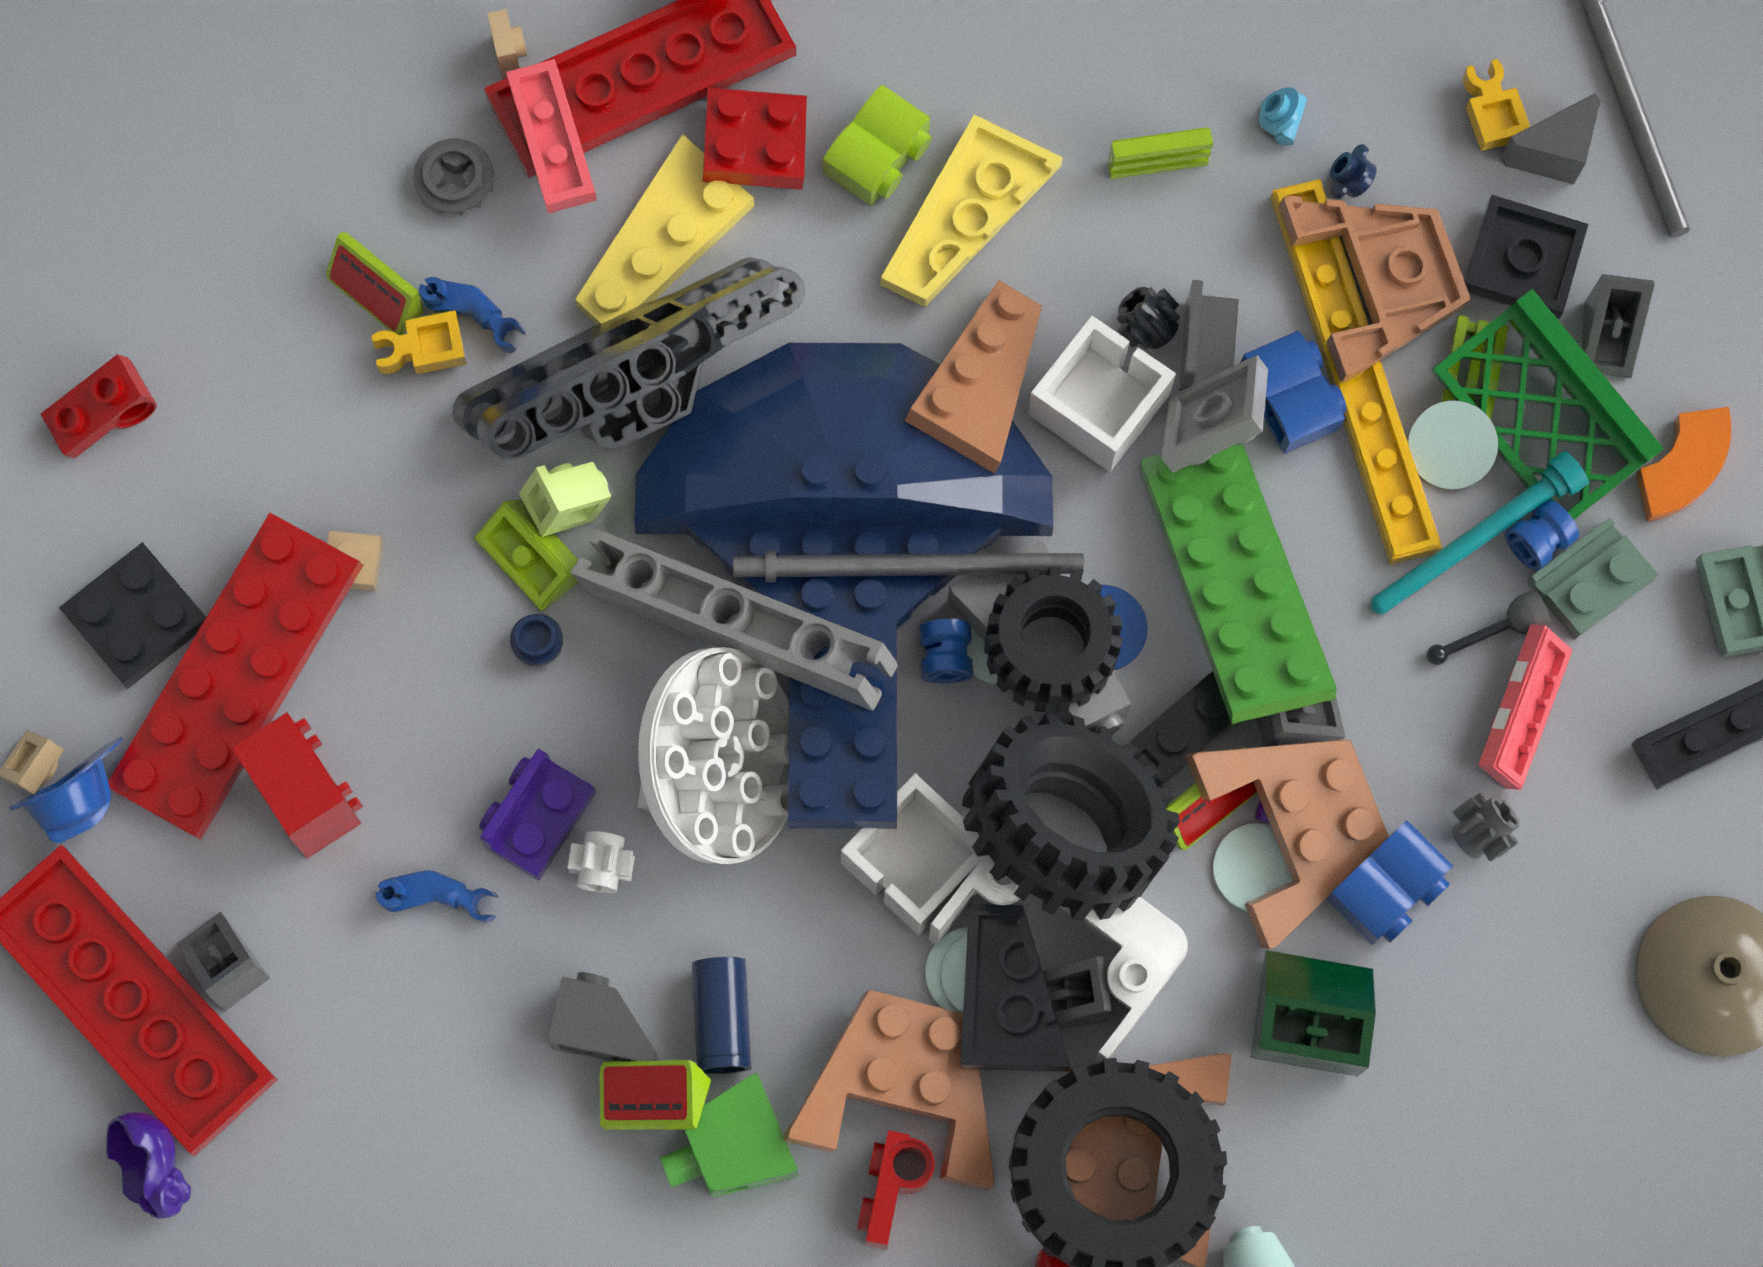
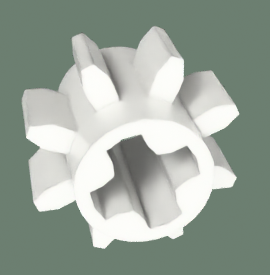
M589 831L585 833L583 845L571 843L567 869H569L570 874L578 875V888L598 893H616L619 880L631 881L635 856H633V851L623 850L624 837L607 832Z

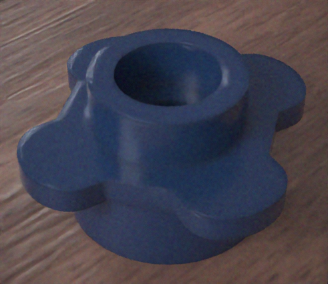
M1364 144L1356 146L1352 153L1345 152L1341 154L1332 164L1329 176L1333 179L1331 195L1334 198H1342L1345 194L1351 198L1358 197L1373 183L1377 168L1375 164L1366 158L1369 148Z

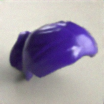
M124 1113L114 1118L107 1128L106 1154L108 1159L117 1162L121 1167L123 1194L131 1202L139 1204L142 1210L149 1213L151 1217L169 1218L175 1216L181 1211L182 1204L190 1200L191 1186L185 1181L183 1173L175 1167V1144L169 1128L157 1118L146 1113Z

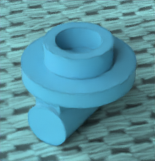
M1292 87L1281 88L1270 93L1261 105L1259 114L1260 126L1269 134H1273L1275 141L1279 144L1293 145L1307 98Z

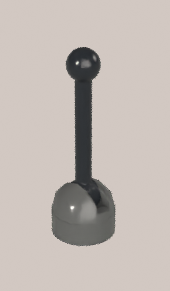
M1533 589L1519 595L1511 602L1507 610L1506 619L1445 646L1440 644L1432 645L1427 651V659L1434 665H1441L1447 660L1448 655L1509 628L1524 635H1527L1530 624L1545 625L1550 628L1551 619L1541 596Z

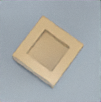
M507 9L487 13L502 79L507 78L506 72L520 68L518 57L527 56L521 26L511 28Z
M329 531L327 544L357 559L364 565L350 589L376 591L383 548L382 537L380 535Z
M26 730L0 768V777L13 786L34 795L39 787L44 786L54 776L58 767V759L64 752V749L48 738Z

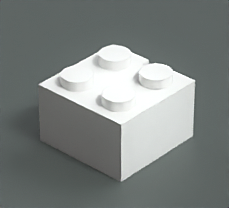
M1091 316L1031 392L1027 415L1111 472L1170 396L1176 373L1139 347L1131 357L1128 373H1125L1121 370V367L1124 365L1130 341L1094 316Z
M915 773L897 791V829L862 828L841 849V864L875 896L884 889V904L919 936L933 922L984 856L977 857L972 848L979 837L978 833L965 831L964 817Z

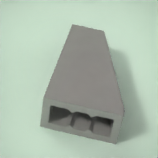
M1041 541L1018 553H1049L1045 543ZM969 575L949 585L948 602L954 612L964 621H968L971 624V628L985 641L989 614L992 613L993 604L999 593L1003 595L1006 593L1007 584L1013 579L1017 578L1020 582H1023L1026 575ZM1045 617L1029 623L1021 633L1022 641L1027 650L1036 658L1048 663L1071 661L1084 650V643L1077 629L1067 621L1059 618ZM1113 671L1103 690L1099 694L1094 692L1091 695L1090 701L1079 707L1074 702L1070 704L1068 711L1059 713L1056 711V705H1047V707L1053 713H1056L1057 717L1064 724H1068L1072 716L1084 718L1085 729L1097 733L1100 727L1104 726L1112 730L1113 734L1125 725L1122 719L1127 717L1131 702Z

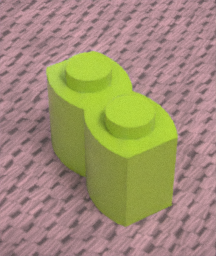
M883 84L880 85L823 158V174L870 206L880 196L885 199L889 198L902 180L903 174L899 170L910 158L918 161L932 141V136L928 134L930 132L931 117Z

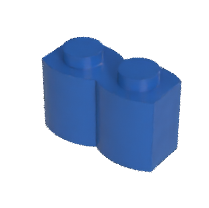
M1299 330L1243 355L1241 362L1258 355L1268 368L1264 419L1277 445L1284 454L1340 429L1345 420L1343 413L1347 411L1344 396L1335 384L1329 385L1321 374L1320 369L1324 366L1322 355L1317 345L1312 340L1306 341Z
M1406 820L1328 896L1327 900L1371 945L1382 936L1391 943L1413 921L1406 914L1413 905L1421 900L1428 907L1451 885L1443 876L1453 865Z

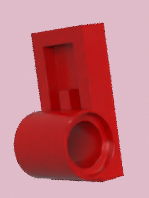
M117 354L40 415L62 454L67 457L76 458L115 427L129 428L143 422L155 412L157 404L133 362L128 357Z
M888 1130L885 1144L874 1142L868 1175L878 1177L874 1199L863 1197L857 1230L867 1232L865 1246L887 1250L898 1193L914 1194L920 1192L929 1184L932 1178L935 1160L931 1149L921 1140L910 1138L909 1134ZM905 1152L919 1155L924 1162L925 1172L921 1177L912 1181L900 1178L893 1168V1162L897 1156Z

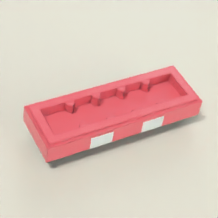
M1530 624L1478 764L1480 768L1506 789L1521 790L1572 653V649L1545 625Z

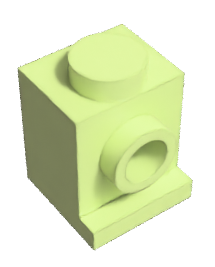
M594 462L575 467L570 463H566L553 468L549 472L545 465L536 467L519 492L541 537L594 522L612 497L605 476L601 471L597 470Z

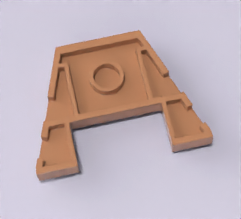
M1287 196L1281 200L1278 207L1292 246L1338 236L1342 237L1373 323L1363 327L1332 333L1326 341L1341 383L1356 377L1459 312L1471 300L1438 209L1375 204L1373 208L1347 206L1345 201L1331 199H1326L1324 204L1302 202V197Z
M1342 739L1202 751L1185 755L1203 800L1211 801L1250 782L1254 783L1291 875V882L1245 903L1262 948L1272 949L1278 946L1389 837L1351 740Z
M873 990L865 992L832 1048L831 1055L820 1075L806 1094L805 1101L798 1114L785 1131L783 1141L830 1153L836 1150L847 1097L948 1122L949 1129L940 1179L982 1190L993 1188L994 1174L979 1069H963L960 1065L963 1013Z
M1222 1053L1149 1066V1068L1165 1075L1170 1071L1180 1077L1178 1083L1191 1094L1196 1091L1204 1100L1203 1103L1221 1106L1226 1103L1232 1054ZM1125 1116L1102 1117L1085 1125L1073 1138L1066 1157L1067 1180L1075 1198L1092 1214L1111 1221L1133 1220L1150 1212L1155 1205L1162 1142L1144 1123ZM1210 1229L1203 1234L1194 1248L1179 1258L1183 1263L1190 1267H1206Z

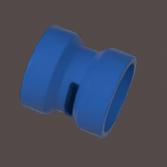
M1548 499L1534 509L1531 518L1527 521L1518 520L1505 532V539L1513 554L1526 567L1534 571H1539L1552 560L1553 552L1556 549H1567L1579 538L1578 527L1571 515L1560 504L1551 499Z
M939 619L921 624L919 627L920 644L925 648L926 657L921 661V679L930 683L951 684L973 678V659L967 655V646L972 641L971 624L968 621L959 619Z

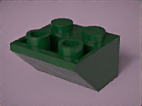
M1266 950L1250 1058L1358 1077L1369 1068L1376 1016L1373 969Z

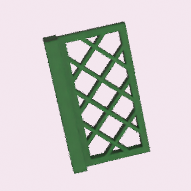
M1533 289L1431 370L1455 401L1467 402L1477 407L1469 396L1480 397L1479 409L1485 414L1488 398L1516 401L1513 429L1495 427L1498 437L1499 455L1527 489L1538 482L1534 475L1541 476V473L1546 469L1527 467L1519 458L1520 437L1549 440L1547 462L1556 456L1557 441L1585 444L1583 470L1589 484L1580 490L1579 502L1567 511L1573 520L1642 465L1664 450L1663 446ZM1508 322L1523 338L1521 357L1492 354L1494 333ZM1486 340L1485 353L1471 352ZM1530 348L1539 359L1529 358ZM1461 359L1484 361L1481 389L1461 387L1448 369ZM1491 362L1520 365L1517 393L1489 390ZM1528 366L1547 368L1555 377L1553 397L1525 394ZM1562 387L1566 390V392L1571 396L1572 399L1561 398ZM1524 402L1552 405L1550 433L1521 430ZM1561 406L1579 407L1588 417L1586 437L1558 434ZM1595 427L1604 438H1594ZM1501 435L1513 436L1511 447ZM1593 445L1613 447L1626 465L1612 476L1591 474ZM1590 481L1603 482L1589 494Z

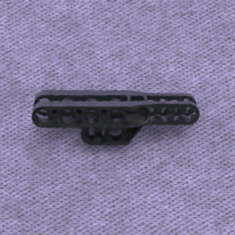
M748 257L741 259L675 293L642 304L602 324L599 323L465 390L458 395L453 404L452 413L454 421L459 428L471 437L481 441L493 453L509 460L524 457L577 429H580L585 437L605 449L616 450L623 448L690 414L704 361L722 348L797 310L804 300V283L800 276L790 269L773 266L759 258ZM753 270L757 273L750 276L749 271ZM780 281L789 284V288L783 291L785 300L782 302L774 299L779 291ZM731 282L734 283L733 285H731V286H729V287L725 286V285H727V284H729V283H731ZM706 292H709L710 294H712L711 296H709V297H707V298H705V296H704V294H705ZM738 318L740 323L737 325L731 322ZM620 334L625 336L626 340L614 346H609L610 341L615 336ZM574 357L580 358V363L566 370L563 369L569 359ZM654 361L651 368L641 373L638 372V368ZM525 381H535L536 385L520 393L517 392L520 385ZM608 384L605 391L593 397L591 396L590 392ZM659 388L661 394L659 404L653 410L645 412L643 408L645 395ZM489 403L490 408L483 412L478 420V426H472L470 418L473 409L479 404ZM562 407L561 412L554 419L544 420V415ZM630 413L634 418L630 419L625 415ZM610 414L614 417L608 421L610 429L604 432L599 428L605 425L603 416ZM515 430L514 436L508 442L496 443L497 439Z

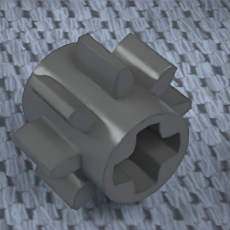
M1479 793L1475 797L1469 798L1453 811V814L1460 822L1452 827V835L1458 846L1471 858L1478 859L1485 854L1487 859L1492 862L1518 844V841L1511 833L1519 828V820L1510 805L1502 798L1492 796L1486 801L1482 793Z

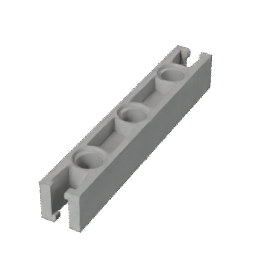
M599 529L595 530L589 542L604 558L603 566L613 569L617 564L614 574L608 576L590 570L589 567L592 563L583 558H579L571 571V574L587 593L595 598L717 648L725 647L740 650L761 666L871 711H874L882 692L880 689L871 686L865 676L856 674L855 678L849 676L852 664L861 662L877 667L883 675L892 678L898 667L897 662L883 642ZM651 579L647 585L640 588L644 582ZM739 613L733 621L726 623L729 617ZM829 648L825 656L813 660L818 652Z

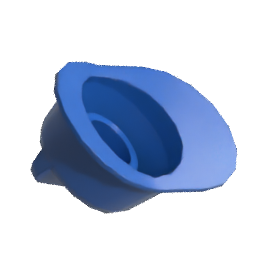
M120 736L114 739L56 783L10 806L9 809L15 810L24 806L40 828L44 830L48 838L54 843H62L91 829L102 820L109 808L111 791L102 758L111 752L123 740V737Z

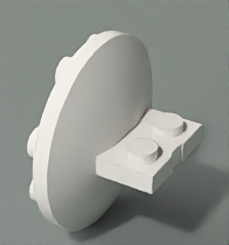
M733 648L700 649L688 653L675 661L663 673L653 688L647 701L640 727L638 762L641 786L637 808L650 812L668 841L680 852L694 860L708 864H733L751 859L772 843L788 819V784L779 783L785 764H789V701L773 670L755 663L746 654Z

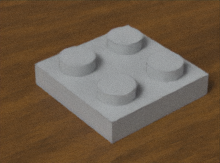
M1258 355L1169 397L1162 460L1172 473L1189 465L1202 464L1212 455L1233 445L1246 444L1263 432L1268 368Z

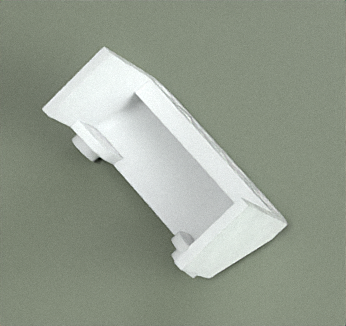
M985 855L933 920L928 940L937 945L977 894L996 905L1015 903L1020 899L1014 895L1018 885L1007 876L997 881L989 873L995 863L989 855ZM1138 897L1131 908L1125 912L1118 907L1110 918L1100 920L1094 909H1091L1083 921L1077 920L1118 951L1107 970V985L1111 994L1130 1009L1129 1013L1101 1048L1092 1065L1101 1063L1103 1059L1111 1058L1181 965L1187 954L1188 943L1183 930L1141 897ZM1060 906V908L1071 915L1069 908Z

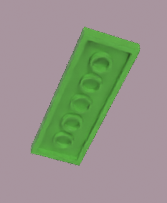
M1233 445L1212 455L1202 464L1189 465L1174 473L1162 460V454L1141 458V473L1231 723H1239L1335 700L1337 692L1335 681L1244 445Z

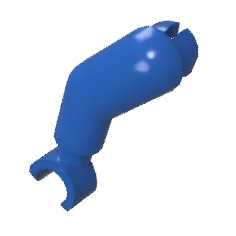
M437 277L424 279L428 284L427 286L420 284L419 295L428 309L443 313L455 310L458 315L471 316L483 329H490L494 333L495 342L506 353L511 354L516 351L512 344L504 342V337L508 332L516 330L521 334H526L525 329L516 319L511 317L503 318L502 311L479 288L473 285L445 281Z
M431 870L385 879L377 886L380 888L379 892H375L377 902L391 912H398L436 901L454 909H457L459 906L466 908L474 919L483 922H492L496 916L481 915L478 911V902L485 896L499 898L496 892L484 888L474 891L466 889L464 883Z

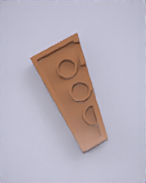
M998 280L910 408L905 421L995 474L1004 453L1042 305Z

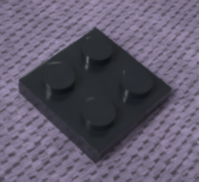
M1491 195L1464 280L1468 292L1512 306L1518 299L1533 289L1559 320L1564 313L1589 224Z
M143 542L59 607L127 689L192 639L206 619L203 612Z

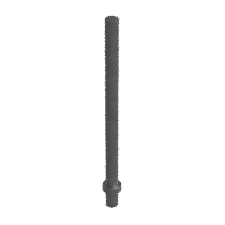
M1582 0L1671 237L1684 235L1690 231V226L1604 0Z
M765 550V556H733L734 577H765L766 582H776V577L1026 575L1027 571L1036 568L1039 574H1047L1049 566L1061 567L1060 574H1071L1072 569L1084 573L1083 553L776 556V550Z

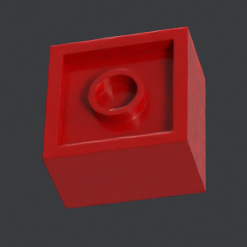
M286 712L231 748L287 835L308 859L362 824L355 812L361 809L363 805L357 797L349 801L345 799L346 796L353 792L346 781L338 786L333 781L314 750L322 746L321 741L316 734L308 739L303 735L311 730L307 720L303 718L295 723L289 713Z

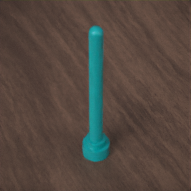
M1563 451L1546 463L1547 469L1541 473V480L1376 594L1370 601L1371 610L1379 615L1387 613L1554 495L1557 498L1565 494L1571 497L1589 484L1588 478L1580 464L1567 451Z

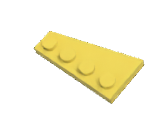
M974 114L882 274L881 286L926 307L1062 166L1063 157Z
M683 134L575 299L577 308L596 325L655 300L754 207V197L740 185L728 184L724 181L702 182L704 153Z

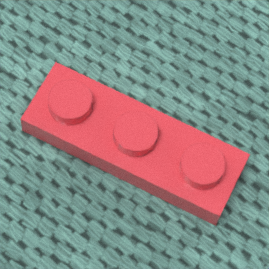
M555 59L506 72L548 214L596 201L595 189Z

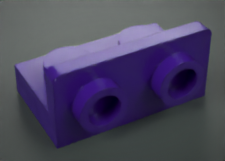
M538 748L531 759L523 757L516 765L508 782L513 787L501 804L497 801L492 803L484 814L479 829L483 830L480 839L485 849L539 881L597 791L591 784L552 762L548 754Z

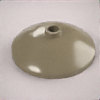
M1701 896L1672 906L1661 914L1647 929L1636 956L1635 980L1637 991L1649 1018L1674 1043L1689 1051L1712 1057L1737 1056L1763 1046V913L1758 909L1733 898ZM1721 961H1728L1734 966V978H1727L1721 973Z

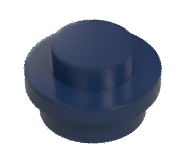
M531 614L523 617L514 625L510 635V644L513 653L521 662L530 666H543L552 662L561 652L563 634L558 623L551 617L543 614Z

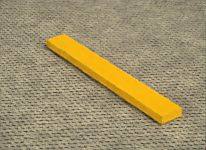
M1317 179L1272 190L1270 199L1331 385L1335 384L1340 389L1346 402L1347 411L1343 413L1345 417L1343 423L1389 564L1392 565L1435 554L1441 550L1442 545L1381 361L1351 380L1341 383L1326 343L1332 333L1369 325L1340 237L1292 246L1278 207L1283 197L1287 196L1302 197V202L1324 204L1327 198L1321 180Z

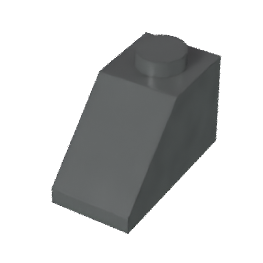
M578 972L576 980L562 977L547 1038L551 1049L610 1062L660 1061L656 1051L617 989L608 987L610 981L608 978L586 972Z

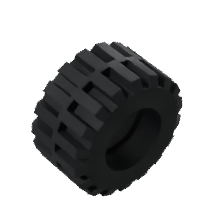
M1049 566L1045 576H1040L1036 568L1026 572L1023 582L1015 578L1007 584L1006 593L1004 595L999 593L994 601L992 613L989 614L984 642V653L988 654L986 665L990 675L996 674L998 676L996 685L1003 693L1010 689L1014 693V702L1023 706L1025 701L1029 700L1036 703L1034 711L1044 713L1046 712L1047 705H1056L1057 713L1066 712L1069 710L1071 703L1076 702L1081 707L1090 701L1091 695L1094 692L1099 694L1106 686L1109 676L1113 673L1123 639L1120 637L1122 629L1121 616L1114 615L1116 603L1111 595L1104 598L1100 595L1102 585L1094 578L1088 585L1081 582L1083 572L1072 569L1070 577L1060 575L1061 567ZM1040 618H1059L1067 621L1077 629L1082 637L1084 650L1071 661L1048 663L1036 658L1027 650L1021 638L1022 630L1029 623Z

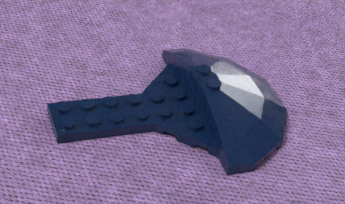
M789 342L696 391L691 413L671 424L636 473L634 527L635 534H688L702 548L705 546L724 563V569L732 576L733 556H765V550H776V556L976 554L982 548L986 549L999 536H1052V475L1013 420L1002 460L995 474L906 422L905 419L910 408L940 366L939 363L901 343ZM957 575L776 577V582H766L765 577L734 578L749 590L883 642L897 662V629L911 618L912 612L930 595L935 596ZM829 648L818 652L813 660L825 656ZM861 662L852 664L849 676L855 678L856 674L865 676L871 686L880 689L882 692L874 711L790 677L788 829H897V668L892 678L883 675L877 667Z

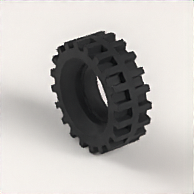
M1045 713L1038 725L1029 715L1021 718L1014 729L1008 726L1002 731L968 783L970 787L963 796L962 806L970 809L963 820L965 831L978 833L979 837L972 846L977 857L989 855L995 863L989 873L997 881L1007 876L1017 884L1018 888L1014 895L1025 901L1027 896L1032 894L1043 900L1042 911L1052 915L1055 914L1060 906L1069 908L1073 920L1083 921L1091 909H1094L1100 920L1107 919L1112 916L1118 907L1123 912L1131 908L1170 858L1169 855L1176 847L1179 838L1172 834L1180 823L1179 813L1166 810L1174 798L1170 788L1157 787L1154 780L1160 772L1153 763L1143 767L1134 758L1139 749L1130 742L1122 748L1110 740L1113 731L1104 726H1101L1096 733L1085 729L1084 718L1072 716L1068 724H1060L1056 713ZM1049 793L1070 801L1086 812L1100 829L1107 846L1106 852H1096L1070 843L1051 830L1028 805L1025 794Z
M1117 1058L1103 1059L1098 1064L1089 1066L1081 1064L1072 1068L1068 1074L1049 1083L1037 1099L1031 1103L1014 1136L1012 1153L1009 1157V1170L1011 1171L1012 1182L1010 1192L1013 1203L1017 1204L1022 1216V1225L1027 1233L1031 1232L1043 1246L1042 1250L1048 1256H1055L1070 1267H1167L1194 1248L1203 1234L1210 1229L1216 1219L1214 1215L1219 1202L1225 1195L1226 1185L1223 1184L1224 1167L1227 1165L1226 1151H1221L1217 1136L1221 1130L1216 1119L1210 1120L1201 1106L1204 1100L1196 1091L1191 1094L1178 1083L1180 1077L1170 1071L1165 1075L1149 1068V1062L1136 1060L1134 1064L1117 1062ZM1125 1116L1144 1123L1160 1138L1168 1155L1170 1178L1163 1198L1150 1212L1133 1220L1111 1221L1092 1214L1075 1198L1067 1180L1066 1157L1073 1138L1085 1125L1102 1117Z

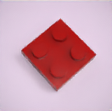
M708 87L702 182L724 181L728 184L803 190L807 96Z

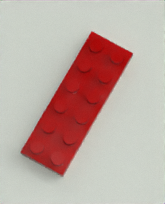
M677 0L542 62L555 59L583 153L707 97L708 87L727 88L796 56V45L771 0ZM504 78L485 87V96L527 177L530 178L536 175L508 79Z
M269 513L108 780L109 788L201 840L244 768L231 747L272 721L364 565L357 559L280 517Z
M62 844L0 898V943L155 1116L169 1128L173 1136L191 1155L196 1156L278 1080Z

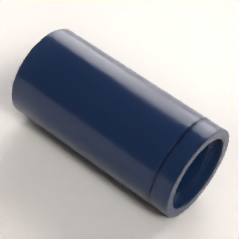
M712 957L693 961L692 980L697 1066L705 1074H730L751 1070L746 959L739 957Z

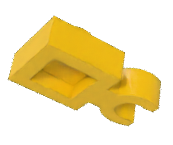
M1498 59L1491 60L1487 69L1490 80L1478 78L1473 65L1467 66L1463 74L1465 89L1468 93L1475 96V98L1469 99L1465 108L1480 151L1505 146L1508 144L1511 136L1531 127L1517 87L1502 90L1501 82L1504 78V68Z
M455 310L405 320L407 334L398 335L388 330L379 331L371 335L375 349L392 347L394 349L390 357L376 360L379 373L382 374L395 373L406 362L413 361L416 374L467 365L459 321Z

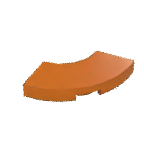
M1729 407L1679 413L1675 418V439L1669 453L1659 462L1640 468L1636 473L1647 522L1660 520L1684 510L1694 503L1717 478L1727 458L1731 442L1732 429Z

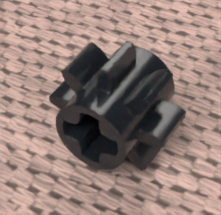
M1152 287L1136 288L1124 297L1118 307L1119 316L1117 320L1122 326L1117 332L1130 341L1129 345L1132 348L1140 343L1144 349H1158L1171 341L1178 331L1179 324L1177 321L1180 319V316L1175 310L1179 304L1165 288L1161 289L1158 293Z

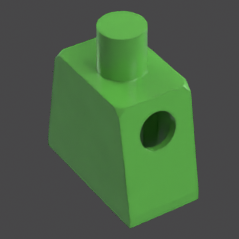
M758 1073L750 1075L705 1104L697 1129H684L690 1144L660 1157L672 1188L703 1175L712 1198L790 1180L799 1176L789 1147L783 1141L784 1135Z

